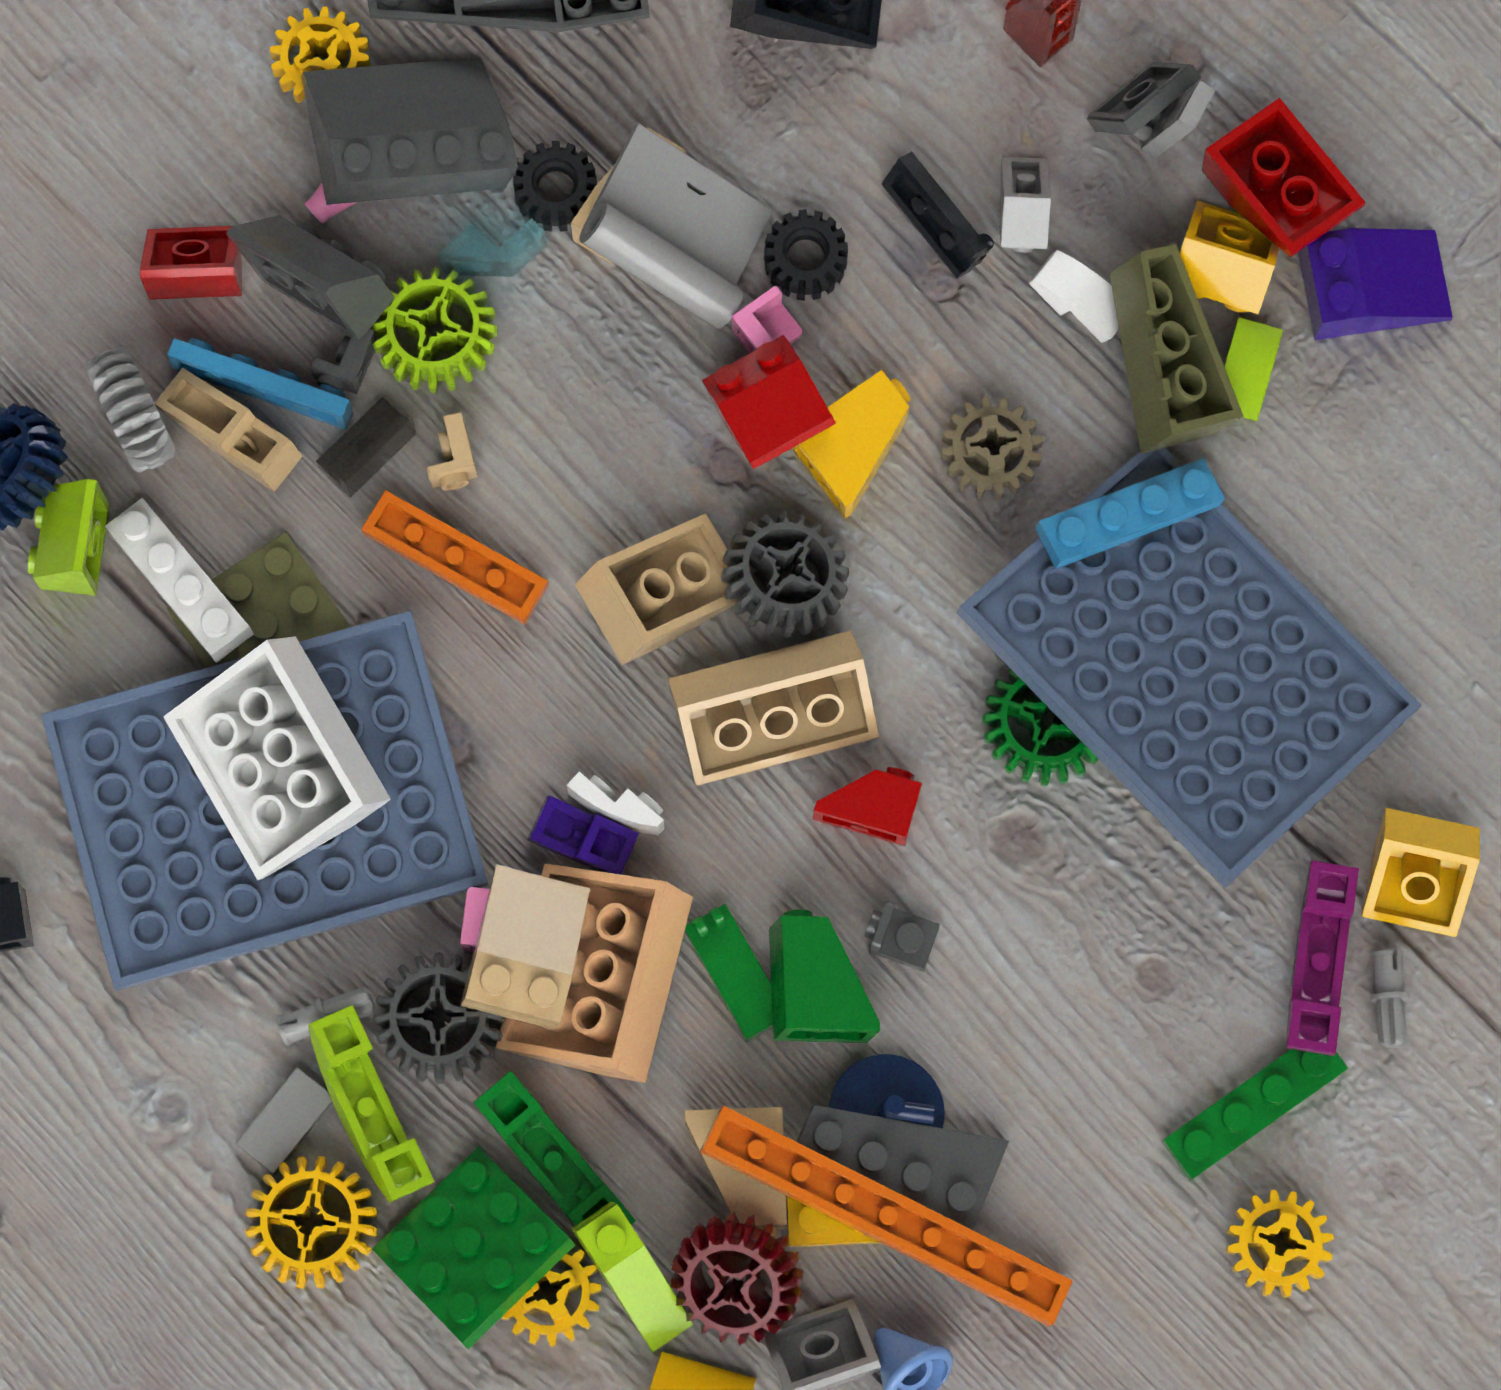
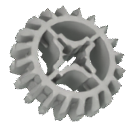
M120 346L113 350L107 349L96 354L97 357L87 361L86 373L132 469L141 473L150 468L153 470L164 465L165 461L174 457L175 447L129 350Z

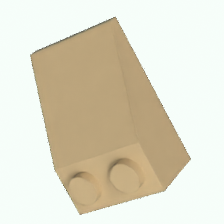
M706 513L596 561L575 583V587L621 665L664 646L731 608L739 600L725 599L724 592L730 584L721 581V573L727 567L722 561L727 548Z
M496 864L460 1006L555 1030L561 1023L568 996L590 888Z

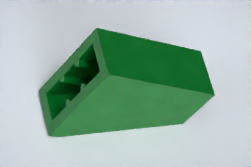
M803 909L790 910L781 915L769 928L773 1041L868 1043L880 1032V1021L829 918L812 916L811 911Z

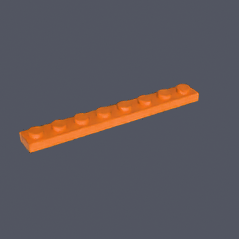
M724 1105L720 1107L699 1151L1048 1327L1054 1325L1073 1280Z

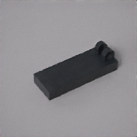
M912 151L896 161L881 183L882 186L954 276L958 279L969 273L974 266L983 261L986 254L994 246L993 239L987 234H978Z

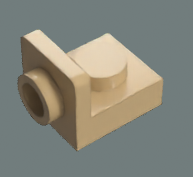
M462 412L443 416L447 431L438 433L444 460L453 459V461L426 468L432 488L441 486L442 490H455L468 485L470 479L478 478Z

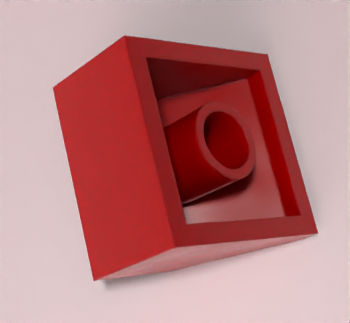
M784 335L762 344L757 350L729 365L719 368L714 374L702 380L723 423L753 470L836 424L801 359Z

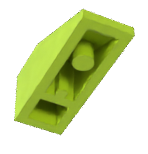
M611 1201L571 1229L652 1352L693 1325L692 1321L686 1322L684 1308L676 1306V1295L618 1204Z

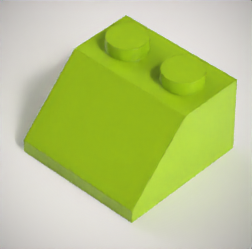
M84 479L54 485L57 492H50L45 498L46 507L38 506L36 508L35 527L40 529L38 546H31L29 551L28 573L33 574V579L41 590L96 596L107 531L105 525L108 524L110 504L97 480Z

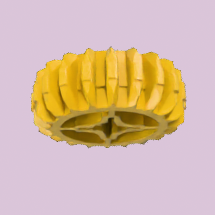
M301 1156L297 1159L298 1173L292 1174L290 1167L286 1162L279 1164V1171L284 1177L283 1180L277 1183L270 1174L267 1173L263 1176V1181L271 1188L268 1195L260 1190H253L251 1196L257 1202L262 1203L263 1206L261 1210L247 1208L245 1216L252 1220H259L260 1225L245 1229V1235L253 1239L262 1237L263 1241L255 1244L250 1251L255 1257L270 1253L261 1266L267 1273L274 1270L279 1264L282 1265L277 1277L279 1282L285 1284L294 1271L297 1272L296 1287L299 1289L306 1288L309 1275H314L316 1287L323 1289L326 1287L324 1274L331 1271L337 1283L345 1280L344 1274L339 1268L344 1262L355 1272L360 1269L361 1266L358 1261L351 1256L355 1250L363 1255H370L372 1252L371 1247L361 1242L360 1239L362 1235L375 1237L378 1230L374 1226L364 1225L363 1220L376 1217L378 1211L375 1207L370 1206L361 1208L360 1204L368 1201L372 1197V1193L369 1188L353 1192L361 1181V1177L356 1172L342 1181L341 1178L346 1167L342 1162L338 1161L329 1174L326 1173L327 1159L324 1156H318L314 1171H309L307 1159ZM310 1184V1189L306 1191L304 1202L299 1207L276 1210L280 1201L290 1191L299 1186ZM325 1185L338 1190L344 1195L350 1208L351 1221L327 1214L325 1210L326 1198L324 1196ZM315 1207L319 1211L316 1215L321 1220L324 1219L328 1225L314 1227L312 1234L308 1238L304 1234L307 1230L295 1220L309 1218L311 1211H314ZM272 1224L296 1231L298 1235L297 1248L299 1249L298 1260L291 1259L281 1252L274 1239ZM348 1235L343 1245L334 1254L323 1260L313 1262V1257L317 1253L319 1243L324 1238Z

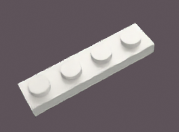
M143 498L105 525L112 538L215 663L254 635L250 626Z

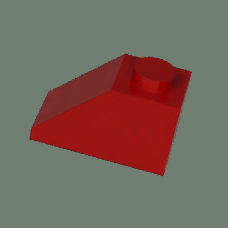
M887 767L886 772L874 770L816 801L813 820L905 846L922 783L914 781L915 775L903 769Z

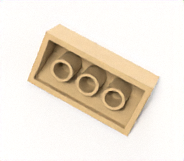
M851 630L668 678L678 725L696 786L879 738L864 659Z

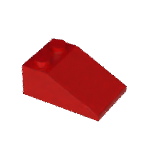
M1280 98L1205 149L1202 172L1233 209L1289 257L1298 253L1365 206V200Z

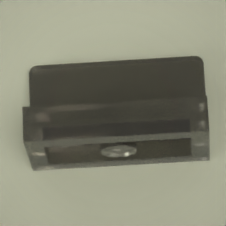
M383 397L380 398L316 460L317 467L351 498L417 434L413 418L407 412L401 415Z

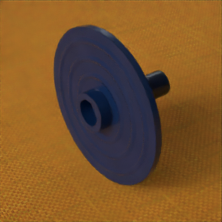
M873 1055L854 1063L836 1082L829 1101V1108L943 1128L944 1103L936 1082L919 1064L898 1055Z

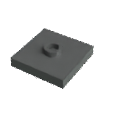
M1152 62L1088 115L1087 121L1095 132L1133 135L1202 77L1194 65Z

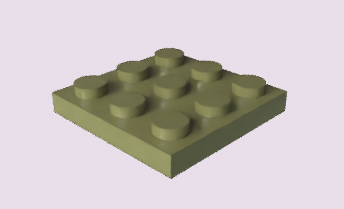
M287 532L211 579L254 633V635L217 663H215L170 607L166 608L205 668L243 658L269 639L296 636L300 642L350 628Z

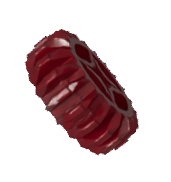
M735 1212L729 1214L725 1222L715 1215L709 1218L706 1226L699 1223L693 1227L689 1236L683 1238L678 1246L679 1254L675 1255L671 1264V1269L675 1272L671 1278V1288L679 1290L676 1296V1306H689L686 1313V1322L700 1319L703 1322L701 1325L702 1334L710 1331L711 1328L719 1331L720 1343L726 1340L729 1334H734L739 1346L747 1341L749 1335L759 1343L765 1339L768 1331L776 1334L781 1330L784 1321H788L793 1317L796 1311L795 1305L799 1303L803 1294L802 1287L799 1286L804 1278L803 1270L795 1267L799 1260L798 1252L784 1251L789 1243L788 1235L775 1239L771 1236L774 1229L773 1223L767 1224L763 1229L755 1226L756 1220L754 1215L748 1217L744 1224L739 1222ZM702 1260L709 1267L707 1272L714 1281L712 1288L708 1286L704 1278ZM762 1269L767 1272L770 1278L773 1297L764 1290L766 1284L760 1277ZM748 1274V1276H747V1278L745 1279V1281H743V1277Z

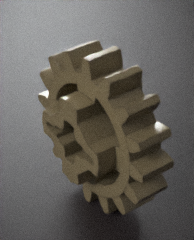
M988 396L983 397L981 408L977 410L970 402L965 403L963 410L964 418L956 414H952L949 424L955 431H943L942 442L951 446L941 450V460L953 461L947 468V476L950 478L960 474L962 478L959 489L963 492L970 485L977 487L976 498L978 499L983 497L986 490H992L995 499L1001 500L1003 488L1006 487L1014 495L1018 494L1021 487L1019 479L1031 483L1035 473L1029 466L1038 467L1042 460V455L1034 452V450L1042 448L1043 437L1031 436L1036 430L1037 421L1035 419L1026 422L1022 420L1025 409L1022 405L1013 412L1007 410V398H1002L998 407H991ZM999 422L1008 425V426L1011 427L1014 431H1011V432H1010V431L1007 430L1005 427H1003L1001 424H999ZM979 423L977 433L974 436L966 437L965 441H961L964 434L972 426ZM985 442H993L995 449H999L998 455H990L989 449L985 448ZM1018 456H1023L1019 464L1005 474L1006 464L1010 460H1017ZM969 465L976 466L978 469L984 472L985 475L974 471Z

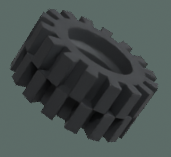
M552 141V147L545 148L543 142L536 145L537 152L532 154L528 150L523 154L524 162L518 161L516 176H513L516 204L519 205V211L522 216L525 217L527 215L529 223L537 227L538 223L543 224L544 231L552 232V226H559L560 232L568 231L567 224L572 222L597 185L595 168L592 162H588V155L583 150L579 154L576 152L575 145L567 143L566 148H561L560 141ZM549 172H563L572 179L574 188L566 199L552 202L543 198L538 192L537 187L540 179Z
M807 209L799 210L796 217H793L791 212L783 215V222L781 224L776 221L772 225L771 234L767 233L764 248L766 275L770 274L771 284L773 286L777 285V287L781 286L782 294L787 297L792 292L797 294V300L805 301V295L812 294L813 300L821 298V292L831 293L835 289V283L838 282L840 284L844 277L848 257V243L845 242V233L842 228L837 230L836 221L833 218L829 217L827 221L822 219L823 212L815 210L814 216H808ZM800 240L816 242L824 253L822 263L812 270H800L794 267L787 255L794 243Z

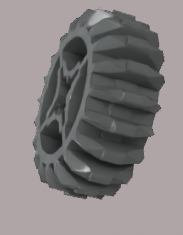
M785 511L779 513L776 523L767 513L760 517L758 526L749 521L743 527V535L736 534L733 536L730 542L731 549L727 550L723 556V564L727 567L721 573V581L730 584L724 592L725 599H739L733 609L735 615L745 612L750 613L751 615L747 622L749 628L757 625L758 621L765 623L764 630L766 636L771 635L775 627H781L782 634L786 639L792 636L795 627L805 636L810 633L812 624L819 628L825 626L829 619L828 615L833 616L837 614L841 606L839 600L844 599L848 591L847 585L843 582L849 576V568L841 566L846 557L845 551L831 550L836 543L835 535L825 538L819 535L823 528L821 522L813 525L812 529L804 526L806 522L804 514L799 515L795 523L789 522ZM783 546L792 549H789L787 551H780L773 547ZM806 557L815 566L820 578V584L814 580L816 576L807 569L805 565ZM792 564H795L791 574L787 578H783L778 586H775L779 576L784 571L787 572ZM749 565L756 569L755 574L763 580L765 584L764 593L753 581ZM782 599H792L798 603L787 604L778 601Z
M440 952L434 954V967L427 968L423 956H417L415 963L419 971L412 975L407 966L404 964L400 965L398 971L404 981L399 984L394 979L387 978L384 982L387 989L394 993L393 998L385 995H378L376 998L377 1005L388 1009L389 1012L378 1013L373 1016V1021L376 1025L389 1026L388 1029L376 1035L379 1044H387L394 1041V1044L384 1053L388 1061L395 1060L403 1054L404 1057L398 1067L401 1073L406 1074L414 1064H417L416 1079L419 1082H424L429 1069H434V1078L438 1085L444 1084L445 1069H452L456 1081L464 1079L460 1065L466 1062L475 1073L480 1071V1064L474 1055L479 1052L485 1058L491 1059L494 1056L492 1048L484 1042L486 1039L495 1042L501 1041L503 1037L502 1032L491 1028L490 1024H499L505 1021V1017L479 1010H467L466 1007H458L449 1003L447 982L465 988L470 965L464 973L460 972L463 966V959L460 955H454L450 967H444V957ZM432 983L429 999L424 1005L417 1008H409V1011L402 1012L405 1002L414 991L426 984ZM439 996L446 1015L452 1017L450 1023L445 1022L446 1027L440 1029V1041L432 1021L427 1020L428 1015H434L433 1010L438 1008ZM470 1025H477L470 1041L458 1051L447 1055L451 1035L457 1030L469 1029ZM400 1027H412L413 1030H423L430 1034L432 1056L418 1052L408 1045L402 1037Z

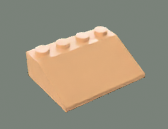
M544 863L541 876L590 888L562 1020L557 1028L553 1030L505 1017V1021L502 1022L500 1028L503 1037L501 1041H497L495 1048L603 1076L646 1083L693 897L667 881Z

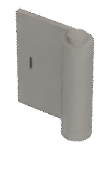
M636 124L582 228L579 239L582 244L713 327L721 329L726 324L732 326V315L745 307V302L742 301L743 290L737 287L736 284L773 210L641 124Z

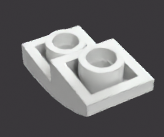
M1059 250L1052 252L1030 280L1029 284L1060 316L1071 311L1101 343L1110 340L1119 329L1112 285L1069 255Z
M580 771L566 785L568 795L594 814H599L624 827L644 834L659 836L665 829L664 819L659 816L663 809L644 792L637 797L632 791L627 789L614 802L611 798L615 793L604 781L596 775L588 779Z

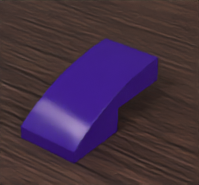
M549 795L544 800L527 841L601 872L621 875L639 833L599 814L591 815Z

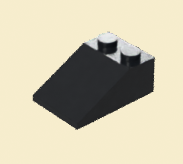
M733 0L730 27L769 38L873 49L877 46L882 0Z

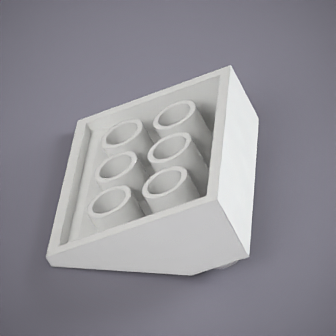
M296 636L264 641L163 716L257 880L264 879L346 831L391 800Z

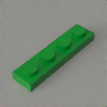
M1290 1049L1163 1139L1162 1143L1189 1181H1192L1344 1073L1348 1067L1337 1052L1335 1056Z

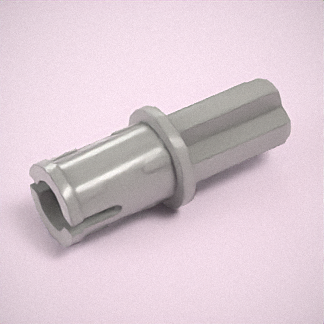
M1393 949L1374 951L1371 955L1373 959L1375 994L1371 995V1002L1376 1003L1378 1042L1386 1048L1401 1047L1407 1043L1404 1002L1409 1000V993L1404 992L1403 952L1395 950L1393 954Z
M362 987L325 1001L321 997L316 998V1004L285 1015L276 1016L277 1025L281 1026L279 1032L284 1044L288 1046L293 1042L310 1037L308 1029L310 1023L351 1005L354 1006L359 1019L372 1015L374 1013V1003L371 994L367 988Z

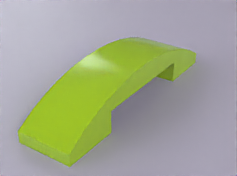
M351 1005L310 1023L308 1029L312 1045L334 1107L365 1168L389 1203L434 1183L435 1181L415 1138L407 1139L371 1062L368 1052L373 1047L354 1006Z

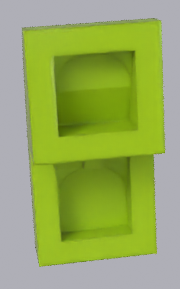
M1238 316L1224 368L1243 413V418L1258 421L1283 329Z

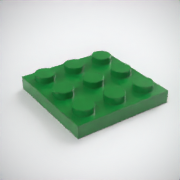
M477 1147L378 1242L372 1250L469 1350L575 1246V1243Z

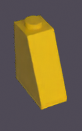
M882 370L828 406L836 424L791 448L844 519L854 512L908 420L909 405L907 403L911 401L909 394L899 380L894 378L890 381Z

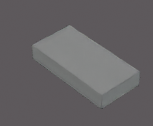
M296 1067L236 1142V1145L268 1171L276 1175L279 1171V1164L289 1159L333 1102L329 1092Z

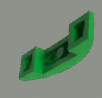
M511 1070L473 1102L508 1147L575 1226L611 1201L618 1204L631 1225L636 1222L634 1217L591 1169Z

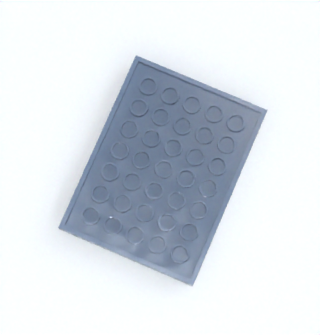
M1166 448L1141 454L1139 451L1077 506L1183 465ZM1222 504L1211 510L1058 569H1055L1043 543L1038 538L961 604L956 612L1224 888L1228 887L1422 706Z
M411 611L299 642L391 800L356 825L261 880H257L163 717L240 659L41 714L114 990L120 991L463 893L469 887L480 888L489 885Z

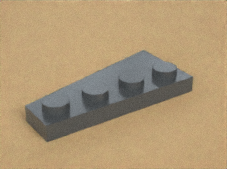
M813 1105L810 1108L796 1141L971 1230L974 1229L1009 1143L1008 1140L818 1105Z

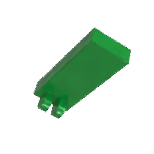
M726 904L709 910L702 917L698 916L693 919L691 923L686 925L684 932L745 1041L748 1042L773 1028L771 984Z

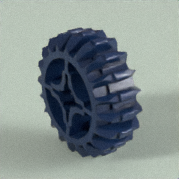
M13 403L7 409L0 407V530L2 531L8 525L17 528L23 518L32 520L34 510L38 506L46 507L45 498L50 492H57L54 488V483L56 479L64 475L60 465L68 458L62 451L67 441L61 437V429L56 426L54 421L46 417L45 414L35 408L31 409L27 405L19 406Z

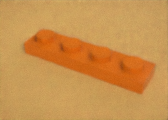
M387 490L384 491L361 529L363 535L524 625L549 586L548 580Z

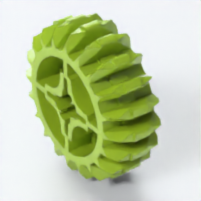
M434 267L431 271V279L423 280L421 271L416 269L413 272L414 283L409 285L405 279L400 277L396 280L399 293L390 291L395 298L378 318L380 321L375 322L371 326V330H374L375 336L378 337L373 342L375 353L384 354L381 359V365L384 369L395 367L393 375L397 382H401L411 375L410 386L415 391L421 387L423 380L428 381L429 391L433 394L437 392L438 382L446 381L447 388L450 391H454L456 389L455 377L460 375L465 382L470 383L473 380L470 367L472 366L477 370L484 371L486 361L481 355L494 354L495 346L488 339L498 336L497 326L490 323L496 318L495 310L493 307L485 306L488 302L485 291L474 293L475 282L471 278L458 285V272L452 270L446 280L441 279L439 268ZM434 300L427 309L420 311L411 309L419 303ZM452 303L462 308L472 320L473 327L471 333L463 331L461 325L450 320L452 316L450 310ZM441 320L443 333L440 334L437 331V336H430L428 340L426 328L430 327L432 329V325L439 324ZM398 328L407 330L408 336L419 340L417 358L408 354L397 341ZM443 351H458V353L450 358L435 361L437 356Z

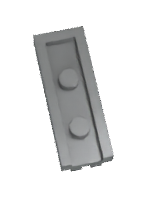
M1198 81L1148 122V124L1153 126L1152 128L1145 124L1133 134L1144 141L1140 150L1156 159L1192 132L1216 90L1204 82Z

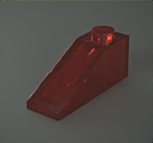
M1010 0L1005 7L1006 14L1003 30L1039 67H1042L1074 39L1082 0Z

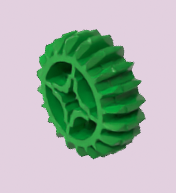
M1009 668L1007 675L1011 684L1005 680H996L994 689L1000 696L988 695L985 700V705L995 712H988L982 716V724L996 727L984 734L985 743L1001 742L992 751L993 759L999 760L1008 755L1010 759L1005 766V772L1011 774L1020 765L1024 768L1021 780L1025 783L1030 781L1033 771L1040 773L1039 781L1041 786H1048L1050 773L1052 772L1056 773L1060 784L1067 783L1069 779L1068 767L1078 777L1083 776L1086 769L1081 759L1091 764H1096L1099 759L1053 712V723H1058V725L1051 724L1049 729L1045 731L1043 739L1041 741L1038 740L1041 728L1038 727L1040 720L1035 721L1034 718L1042 719L1049 708L1043 701L1032 703L1024 700L1022 704L1014 702L1017 697L1031 689ZM1007 716L1017 719L1016 724L1023 726L1030 733L1031 744L1029 750L1023 748L1013 737L1008 725ZM1070 739L1079 742L1073 749L1061 755L1042 756L1045 747L1052 741L1069 742Z

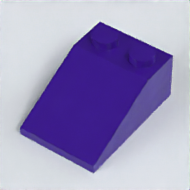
M1369 228L1334 230L1326 232L1298 252L1314 340L1450 321L1453 318L1435 230Z

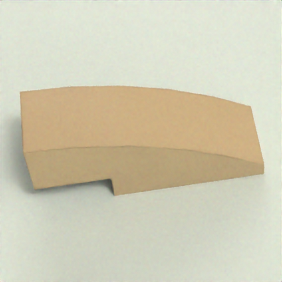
M184 368L179 371L154 403L159 410L210 449L273 492L276 491L303 456L288 437L257 419L247 407Z

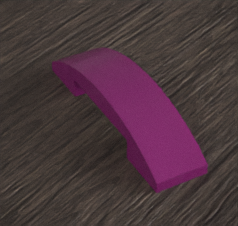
M1312 860L1310 862L1294 958L1286 1048L1331 1056L1336 1054L1342 1008L1339 1005L1350 919L1354 913L1359 868Z

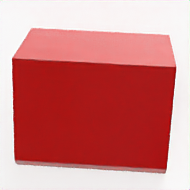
M232 226L147 229L139 271L140 279L149 300L242 296L241 252L226 234Z

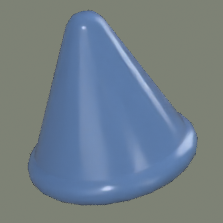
M885 1327L878 1328L875 1331L874 1342L876 1354L881 1365L879 1371L883 1390H938L946 1381L953 1366V1356L949 1349L944 1346L929 1344Z

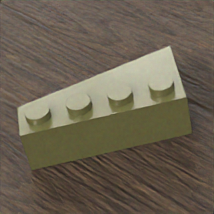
M1176 244L1141 251L1109 273L1140 453L1144 454L1213 436L1244 417Z

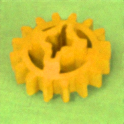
M323 6L320 15L313 17L309 8L303 9L304 20L298 22L295 18L289 16L287 22L290 30L288 32L276 30V40L280 45L270 46L271 58L276 61L271 64L274 77H281L279 84L283 92L294 88L293 96L295 102L300 103L305 99L301 78L302 72L343 69L341 61L348 56L347 51L349 49L351 50V57L347 68L371 66L370 57L365 54V52L370 50L367 37H359L362 32L358 22L347 26L345 12L341 11L335 18H330L328 7ZM297 44L299 54L293 58L294 63L290 65L291 53ZM319 54L322 58L327 56L328 58L322 61L318 56L314 58L313 56Z
M1271 1190L1268 1192L1267 1203L1265 1204L1257 1195L1249 1199L1253 1211L1250 1213L1246 1209L1239 1208L1235 1215L1242 1222L1241 1226L1230 1225L1226 1231L1232 1237L1237 1238L1236 1243L1225 1248L1227 1254H1238L1240 1260L1231 1268L1233 1273L1245 1269L1249 1275L1244 1285L1249 1288L1257 1281L1263 1283L1262 1295L1266 1297L1272 1293L1274 1287H1279L1282 1297L1288 1298L1291 1296L1292 1284H1295L1302 1292L1310 1289L1307 1276L1309 1275L1320 1280L1325 1273L1317 1265L1318 1262H1329L1333 1257L1331 1253L1323 1250V1244L1332 1241L1334 1236L1330 1233H1321L1320 1226L1328 1218L1326 1215L1314 1218L1310 1214L1315 1203L1312 1200H1309L1302 1206L1297 1205V1192L1294 1191L1287 1195L1285 1201H1280L1277 1191ZM1277 1212L1274 1223L1267 1228L1252 1226L1254 1221L1261 1215ZM1297 1218L1307 1228L1311 1240L1302 1237L1296 1227ZM1279 1232L1284 1234V1242L1291 1245V1248H1294L1286 1249L1280 1256L1275 1254V1245L1267 1240L1272 1239ZM1248 1247L1257 1250L1263 1261L1262 1269L1252 1260ZM1289 1261L1307 1262L1299 1272L1289 1276H1281L1286 1263Z
M582 1249L575 1252L572 1256L566 1254L559 1261L568 1265L572 1270H567L562 1274L549 1270L501 1317L502 1320L512 1318L517 1320L512 1329L514 1335L518 1336L527 1329L530 1331V1344L536 1345L540 1336L545 1335L550 1347H556L557 1335L564 1333L566 1338L572 1342L575 1340L572 1328L577 1324L587 1330L591 1327L585 1314L587 1311L599 1312L600 1305L590 1299L591 1295L602 1292V1285L589 1283V1278L597 1272V1268L595 1265H589L584 1268L581 1266L585 1257V1252ZM548 1280L551 1286L559 1284L562 1286V1289L556 1293L558 1301L555 1304L549 1305L546 1299L535 1300V1297L541 1293L539 1284L543 1281ZM579 1287H582L579 1306L574 1314L570 1316L566 1308L570 1294L578 1290ZM536 1311L550 1315L555 1325H540L530 1321L525 1316Z

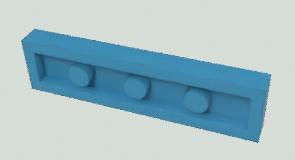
M189 338L188 342L173 339L167 353L173 370L180 371L184 368L207 382L347 430L353 411L350 400L345 398L346 394L341 390L325 384H320L319 388L301 383L302 379L298 375L287 370L276 369L275 373L258 368L259 364L256 361L241 354H232L231 358L215 353L213 346L198 339Z
M1202 458L1042 519L1037 523L1035 530L1055 569H1058L1216 508L1222 504L1225 497L1205 459Z

